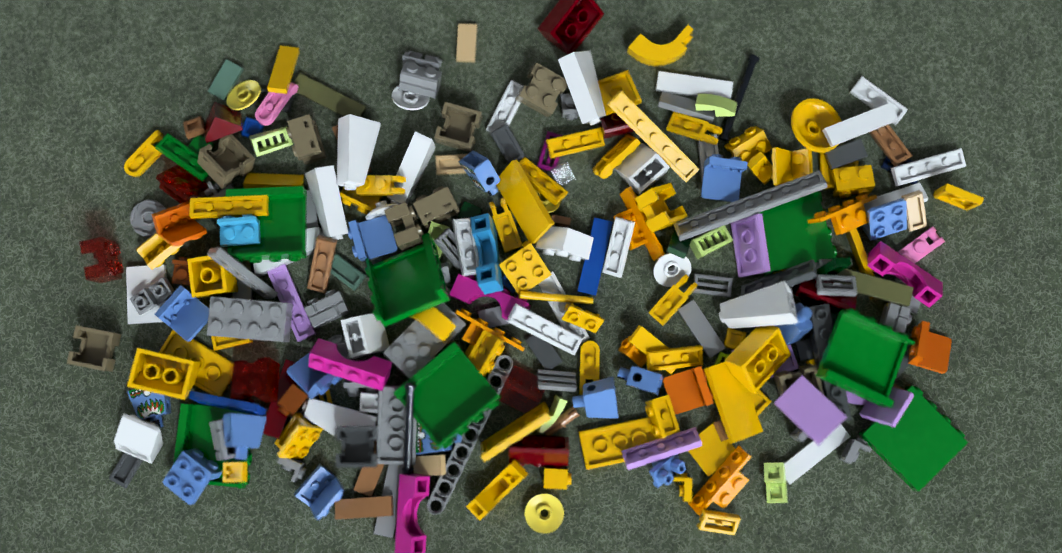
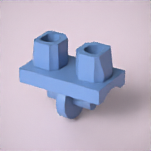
M678 454L663 460L652 462L653 468L649 472L654 479V486L659 488L662 484L667 486L671 484L674 479L673 475L675 473L682 474L686 471L684 462L679 459Z

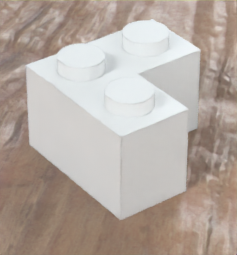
M551 226L537 241L536 248L543 250V254L554 256V253H556L558 256H570L569 260L580 262L581 259L589 260L594 237L568 227Z

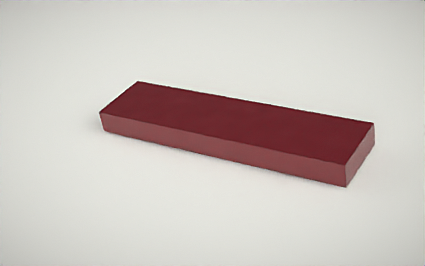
M285 360L266 415L263 435L280 439L287 416L278 410L277 403L292 384L297 386L294 380L287 374V369L296 362Z

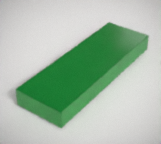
M169 133L155 146L156 150L202 182L207 178L208 173L197 163L199 154Z

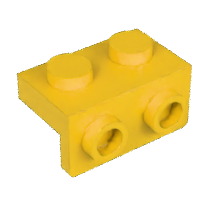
M757 126L747 128L745 133L732 138L725 145L726 150L730 151L733 157L742 158V161L747 162L760 151L765 154L772 149L764 130Z
M871 165L835 168L832 170L835 186L833 196L847 198L853 194H870L875 187Z
M344 187L340 192L343 204L349 207L353 204L358 207V211L366 215L376 208L375 204L380 202L383 197L356 195V190H345Z
M156 232L137 247L136 251L153 270L155 267H160L170 255L176 254L181 246L174 247L169 245Z
M483 330L468 356V359L478 369L479 373L486 375L487 372L491 373L495 366L494 360L496 356H500L505 348L503 345L505 341L486 330Z
M669 395L646 401L645 411L647 416L651 418V430L657 439L680 432Z

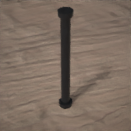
M749 55L748 57L749 63L734 99L737 102L735 116H728L722 134L718 136L720 140L729 142V134L755 65L759 63L760 58L756 55Z
M407 382L405 383V389L407 390L404 467L402 468V473L411 475L414 473L412 451L415 389H417V384Z

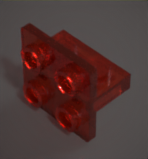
M178 164L156 176V179L161 182L159 188L180 204L187 201L190 203V198H197L200 192L208 188L207 183L202 182Z
M514 366L504 384L499 401L526 414L538 406L545 390L537 389L536 375L518 366Z

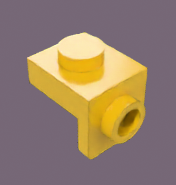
M760 151L749 160L747 166L763 184H767L772 179L773 165Z

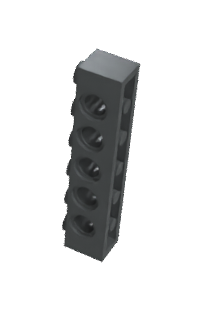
M829 304L808 307L812 311L810 320L813 328L809 331L817 369L833 330ZM820 379L825 397L847 416L844 421L852 420L846 390Z

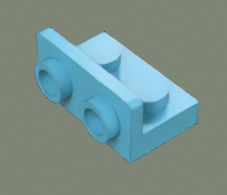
M244 214L242 217L224 216L223 219H217V224L220 226V245L222 247L261 244L260 221L256 216Z

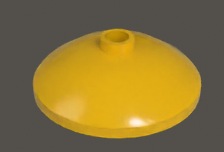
M811 98L800 102L794 108L791 115V127L797 140L807 149L818 153L829 152L838 146L830 147L822 131L826 127L842 122L836 110L825 101Z

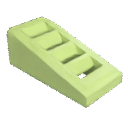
M287 126L249 136L255 155L258 157L293 145L292 140L287 134ZM283 133L285 142L281 141L279 134ZM273 136H276L278 143L274 144ZM267 138H268L269 143H270V145H268V146L266 145V142H265V139H267ZM258 141H261L262 147L260 148L257 143Z
M724 225L692 239L690 247L696 259H700L729 244L733 239ZM719 231H720V233H721L723 239L725 240V241H723V242L721 241V239H720V237H719V235H718V233H717V232H719ZM711 235L714 236V238H715V240H716V242H717V245H715V243H714V241H713ZM705 238H706L707 242L709 243L710 248H708V246L706 245V243H705V241H704Z

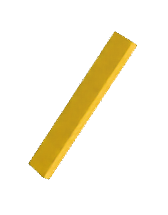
M621 90L607 102L685 182L700 170Z

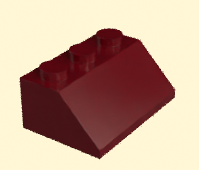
M559 0L537 29L549 42L568 55L577 50L602 18L604 12L594 0Z
M815 279L795 284L792 289L793 295L818 305L829 304L830 310L838 313L849 308L856 309L857 295L855 297L817 295L816 291L818 289L816 288L817 281ZM822 281V283H834L829 281Z
M526 435L509 446V464L516 460L521 466L525 464H533L535 467L552 465L556 468L568 466L569 437Z

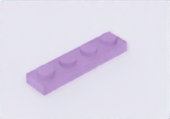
M284 264L268 271L267 273L272 285L278 293L279 301L293 304L291 328L297 342L316 335L287 266Z
M693 427L662 439L623 450L621 453L627 469L630 470L702 446V441L696 428Z

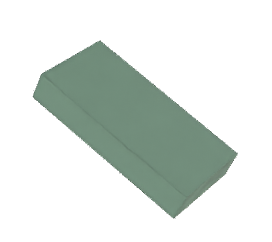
M226 59L208 92L226 101L228 94L234 88L244 69Z
M335 253L331 274L356 291L366 278V275Z

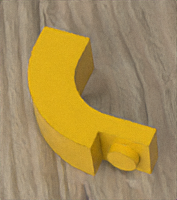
M687 25L674 41L665 45L654 44L640 33L628 47L627 53L637 61L651 66H663L673 63L686 53V45L692 40L693 36L691 35L694 29Z
M435 307L409 317L418 321L441 341H444L456 328V325Z
M516 460L512 461L466 507L480 521L528 473Z

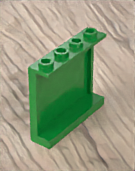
M303 186L226 189V197L267 195L269 197L268 216H256L260 221L261 244L228 246V254L240 264L242 261L261 263L262 260L281 262V259L300 261L301 258H306L307 191Z
M820 191L757 213L763 216L771 270L770 272H765L764 277L812 259L816 263L821 259L836 258L837 250L835 245H832V231L830 227H827L826 220L810 224L807 221L815 217V213L826 211L822 209V194Z
M429 233L422 235L424 244L374 265L369 258H366L367 267H365V272L370 280L367 283L372 292L370 299L375 306L373 314L376 320H380L384 327L450 300L437 247Z
M849 308L848 310L840 311L816 377L880 407L892 408L894 400L889 398L907 345H915V341L909 339V335L892 331L893 328L888 325L876 323L877 320L872 317L861 316L858 310Z
M455 342L407 381L417 384V389H415L414 418L439 449L443 447L444 449L448 448L453 444L454 437L458 434L460 436L465 434L470 429L468 426L473 421L475 423L479 422L485 416L483 414L488 409L493 410L500 404L498 401L501 399L500 395L483 375L479 373L478 369ZM404 383L393 393L406 407L407 390Z
M906 386L905 391L912 392L914 397L895 428L874 421L867 429H862L858 435L868 442V445L913 491L919 492L968 442L964 439V433L957 428L955 429L950 424L951 420L944 414L941 415L936 410L937 406L932 401H927L922 396L923 392L917 386Z
M181 403L173 465L182 451L198 449L203 452L205 458L217 463L218 468L223 470V463L247 462L248 472V465L252 463L250 449H248L247 460L235 458L216 460V450H214L209 422L223 419V414L228 413L252 414L214 406ZM247 473V482L223 483V475L221 474L219 478L210 480L207 485L243 489L249 484L250 473Z

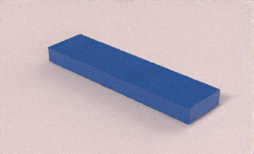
M594 217L590 234L594 239L589 260H584L577 292L593 296L597 294L612 221Z
M191 391L189 395L191 400L199 404L257 416H265L266 413L265 408L254 403Z

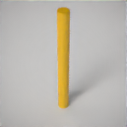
M519 291L518 293L519 299L593 304V297L529 291Z

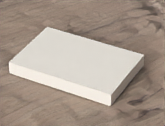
M166 265L155 267L153 270L149 266L126 267L128 324L163 322L154 314L166 301L139 315L130 298L142 289L149 288L162 277L167 278Z

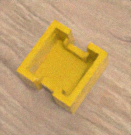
M671 183L653 187L635 198L638 209L644 212L647 217L646 225L652 233L668 228L688 217L683 206L670 212L665 200L676 194Z

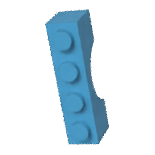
M489 213L470 217L472 235L479 255V266L476 267L478 286L485 295L502 291L503 282L499 266L500 257L494 221Z

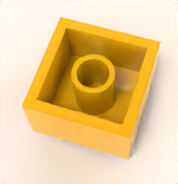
M209 256L187 259L192 297H209L238 292L236 277Z

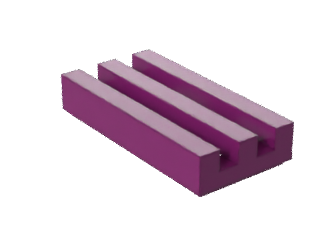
M548 131L537 167L555 173L560 157L555 158L553 167L549 166L551 162L549 155L546 165L542 164L547 149L546 140L550 139V136L555 138L563 135Z

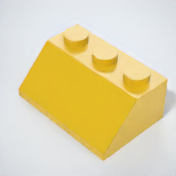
M773 325L759 326L725 359L730 373L751 393L755 394L791 354L779 327Z
M137 348L127 386L185 400L196 382L201 362Z

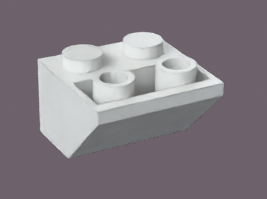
M642 143L614 169L639 196L660 179L670 167L655 151Z
M373 313L341 320L351 359L383 352L390 346L384 325L380 320H376Z
M124 413L114 443L116 449L152 464L163 446V439L158 425L152 422L146 423L136 415L129 416Z

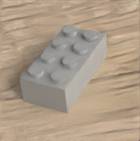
M210 297L207 336L290 342L293 304Z
M445 303L434 307L456 325V328L444 341L436 338L428 329L415 320L383 352L384 356L408 379L437 357L466 327V323Z

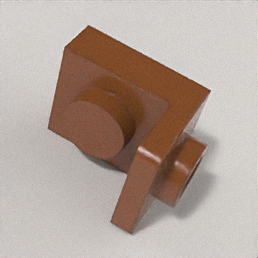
M178 257V260L172 259V264H174L172 284L190 286L187 259L190 258Z

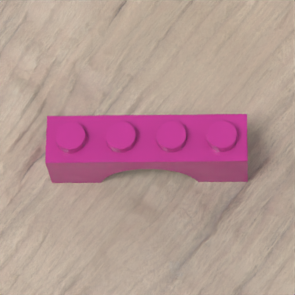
M882 241L868 253L867 266L881 276L885 274L894 275L907 286L914 287L913 297L930 308L943 296V283Z
M458 274L449 294L451 297L469 305L481 297L494 298L501 306L502 318L504 320L508 319L515 304L527 310L531 307L527 303L528 299H519L518 295L516 298L510 296V292L505 289L485 295L478 286L477 281H475L476 277L472 275L462 276Z
M318 338L310 352L308 367L383 391L390 376L392 362L375 356L366 361H351L344 358L338 352L337 344Z
M416 473L411 475L399 474L395 553H425L426 535L419 527L417 509L421 500L429 496L430 476Z

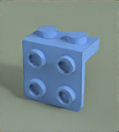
M719 154L709 156L704 161L701 197L725 202L739 200L741 175L747 169L748 162L742 161V158L739 157L726 159L723 158V155Z
M905 199L895 200L868 210V223L862 225L861 228L870 241L907 229V202Z
M386 215L360 223L356 220L348 222V236L350 239H353L355 245L352 246L353 254L360 261L363 262L366 261V258L370 260L397 251L398 248L391 223L388 222Z
M180 285L154 315L171 327L183 339L190 342L208 322L209 308L196 297H192V294Z
M308 353L287 369V374L312 400L318 394L322 396L330 389L329 386L331 384L335 386L342 378L308 367L310 355Z
M184 450L164 478L163 484L187 504L192 505L197 501L208 482L221 476L222 470L218 468L217 463L205 458L200 450Z
M319 464L296 490L294 495L308 505L314 517L319 520L328 514L334 502L340 500L344 488L336 475Z

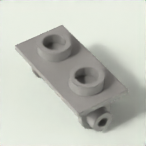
M409 50V52L405 51V54L402 56V68L405 63H416L418 66L431 67L439 71L442 59L431 55H426L425 59H422V53Z

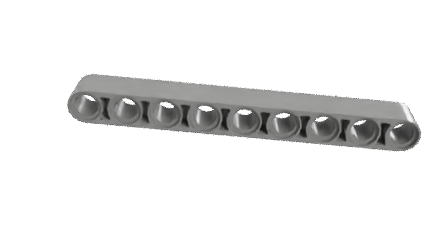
M501 355L497 358L495 366L487 378L491 386L492 377L499 376L502 383L500 386H492L499 395L513 368V360L507 355ZM502 359H508L510 366L507 369H501L499 362ZM488 409L484 412L485 418L482 422L475 423L473 421L468 426L476 432V437L473 440L468 439L466 434H463L461 442L456 443L446 463V475L440 476L427 503V509L431 514L438 515L445 509L492 410ZM460 446L465 447L468 451L465 457H460L457 454V449ZM451 464L458 466V474L452 475L449 472ZM442 482L449 483V492L441 491L440 484ZM433 500L441 502L442 507L440 510L432 508Z

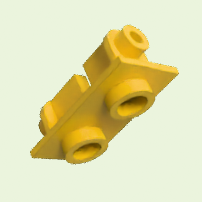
M573 303L565 305L564 310L566 312L561 320L593 333L598 331L605 320L598 313L584 311Z

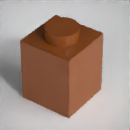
M292 384L277 403L278 410L285 416L290 415L293 417L306 401L308 395Z

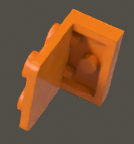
M188 201L152 214L157 235L174 247L181 246L189 240L200 239L203 235L207 234V230L196 222L195 219L189 217L190 203Z
M922 321L917 326H914L911 333L915 345H910L908 364L944 374L948 370L952 340L948 337L929 332L930 323Z
M701 366L663 378V385L666 394L670 397L675 414L714 404L711 388H708L707 377Z

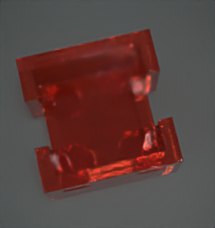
M99 237L79 242L81 254L93 253L94 258H98L99 263L84 267L86 280L105 283L122 279L123 265L121 262H118L117 255H120V248L115 241Z
M270 357L257 358V361L249 363L246 360L234 361L230 399L254 403L250 396H256L266 403L277 401L280 364Z

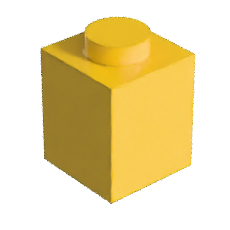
M544 467L543 488L567 489V485H571L572 473H568V469Z

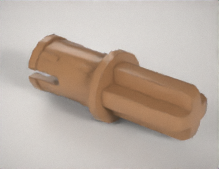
M571 406V408L558 417L553 425L545 431V434L551 436L562 427L566 428L568 423L580 416L577 410Z

